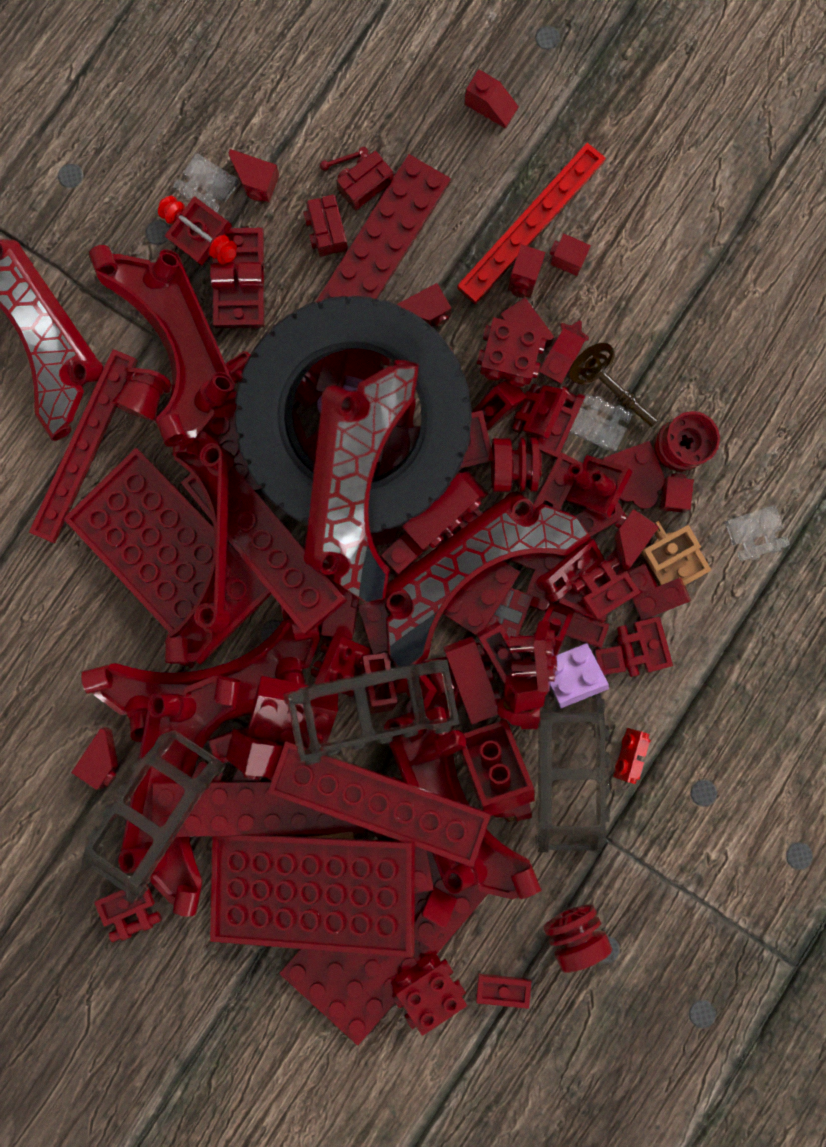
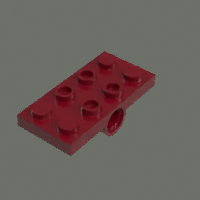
M230 228L226 236L229 238V241H234L237 245L236 257L226 264H220L217 258H213L210 268L213 288L214 328H265L263 228Z

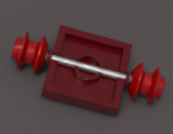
M167 196L160 201L158 215L165 219L168 224L172 225L165 234V237L200 265H203L209 256L217 258L220 264L231 262L236 257L237 245L234 241H229V238L226 236L232 224L194 196L186 208L174 196Z

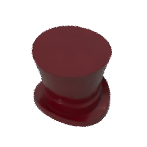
M125 367L124 372H127L124 379L127 381L112 400V403L132 415L155 421L160 398L164 392H170L172 389L171 382L164 375L153 370Z

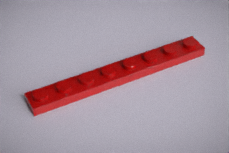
M587 142L457 285V290L476 305L516 261L521 244L529 246L602 166L606 158Z

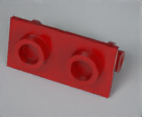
M627 728L622 739L620 755L615 764L614 778L636 784L637 779L640 780L644 762L638 761L637 756L646 757L651 741L649 739L650 734Z

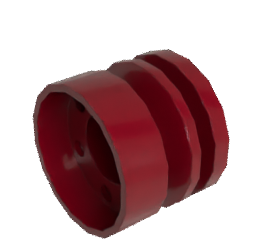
M696 411L684 412L665 424L658 431L654 442L655 454L660 463L669 470L676 472L690 471L713 458L719 448V430L714 421L704 413ZM679 442H680V443H683V442H684V443L686 444V447H685V446H682V447H681L680 444H679Z
M493 438L491 448L494 460L491 461L492 491L510 492L512 481H517L519 492H524L526 481H528L529 491L537 492L542 471V457L538 439L530 438L528 450H526L525 439L520 438L517 450H513L510 438Z
M588 904L567 909L550 919L543 926L546 935L550 936V945H562L554 952L562 972L570 973L586 969L604 960L613 951L605 931H594L601 925L599 917H595L597 912L594 905Z

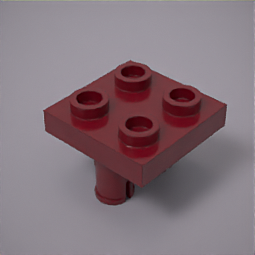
M586 455L583 466L573 463L568 468V475L575 481L565 500L575 506L611 517L632 471L628 467Z
M539 621L536 633L533 636H510L509 638L510 653H535V661H512V671H514L512 672V677H536L538 692L549 691L551 682L555 681V671L558 668L557 655H553V646L556 643L555 630H550L549 621Z
M334 634L333 639L326 637L323 640L324 643L330 646L321 645V651L326 653L323 662L316 661L313 666L319 668L320 671L311 669V674L317 677L316 684L353 697L362 676V656L370 655L372 649Z

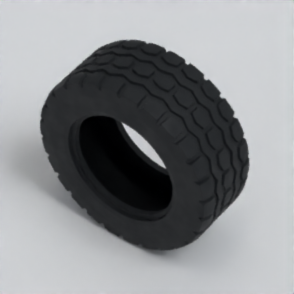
M339 296L323 299V301L307 304L277 322L272 327L273 329L269 333L267 332L258 342L252 356H249L241 374L243 377L238 384L235 404H237L235 429L239 436V439H237L243 460H246L248 464L247 469L257 485L260 484L263 488L262 492L276 506L282 507V511L300 522L302 520L308 525L315 462L306 454L296 436L293 424L295 394L305 374L321 359L342 350L365 349L383 354L392 361L403 360L417 363L419 370L416 391L421 405V426L411 451L397 466L372 478L368 505L370 534L382 532L383 529L398 527L426 511L435 500H438L450 486V482L458 473L467 451L471 432L472 412L468 385L456 356L445 340L426 321L411 311L385 300L365 296Z

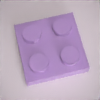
M587 643L558 655L555 681L551 682L550 687L560 708L609 689V684Z

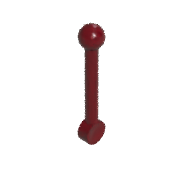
M361 147L358 152L329 162L321 161L320 169L326 171L330 166L361 157L363 154L368 153V149Z

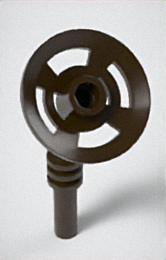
M598 343L584 350L571 367V379L580 385L599 379L618 397L619 402L622 401L623 406L627 405V410L631 409L652 428L658 419L637 401V397L633 398V393L629 394L630 391L628 389L624 390L606 372L614 361V348L608 343ZM601 352H608L609 357H607L605 354H601ZM588 358H590V359L586 362L585 368L581 367V366L584 364V362H585ZM582 375L587 380H582L579 376Z

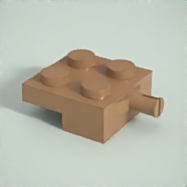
M659 521L654 523L659 526L654 533L657 540L651 546L642 550L641 555L645 562L648 563L659 586L680 577L684 585H687L712 571L699 549L701 545L689 525L676 532L666 534Z

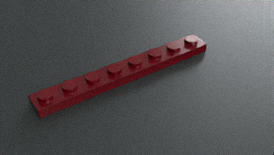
M112 349L29 533L52 543L56 542L65 523L63 518L71 510L117 407L112 403V400L127 381L124 379L127 372H124L125 367H136L138 362L136 358Z

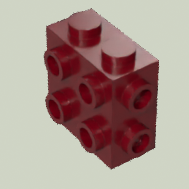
M493 317L492 325H486L483 340L487 341L486 349H480L477 364L482 365L480 374H484V377L490 380L498 381L500 378L509 380L510 384L515 386L530 385L532 377L537 378L540 363H537L536 359L538 353L543 354L546 343V339L542 338L544 329Z
M436 952L431 956L422 958L416 966L408 971L399 973L391 981L395 991L391 994L399 1009L404 1006L407 1011L404 1015L412 1030L417 1027L422 1036L467 1006L462 997L466 994L458 979L454 982L452 981L450 975L454 973L446 959L440 961Z

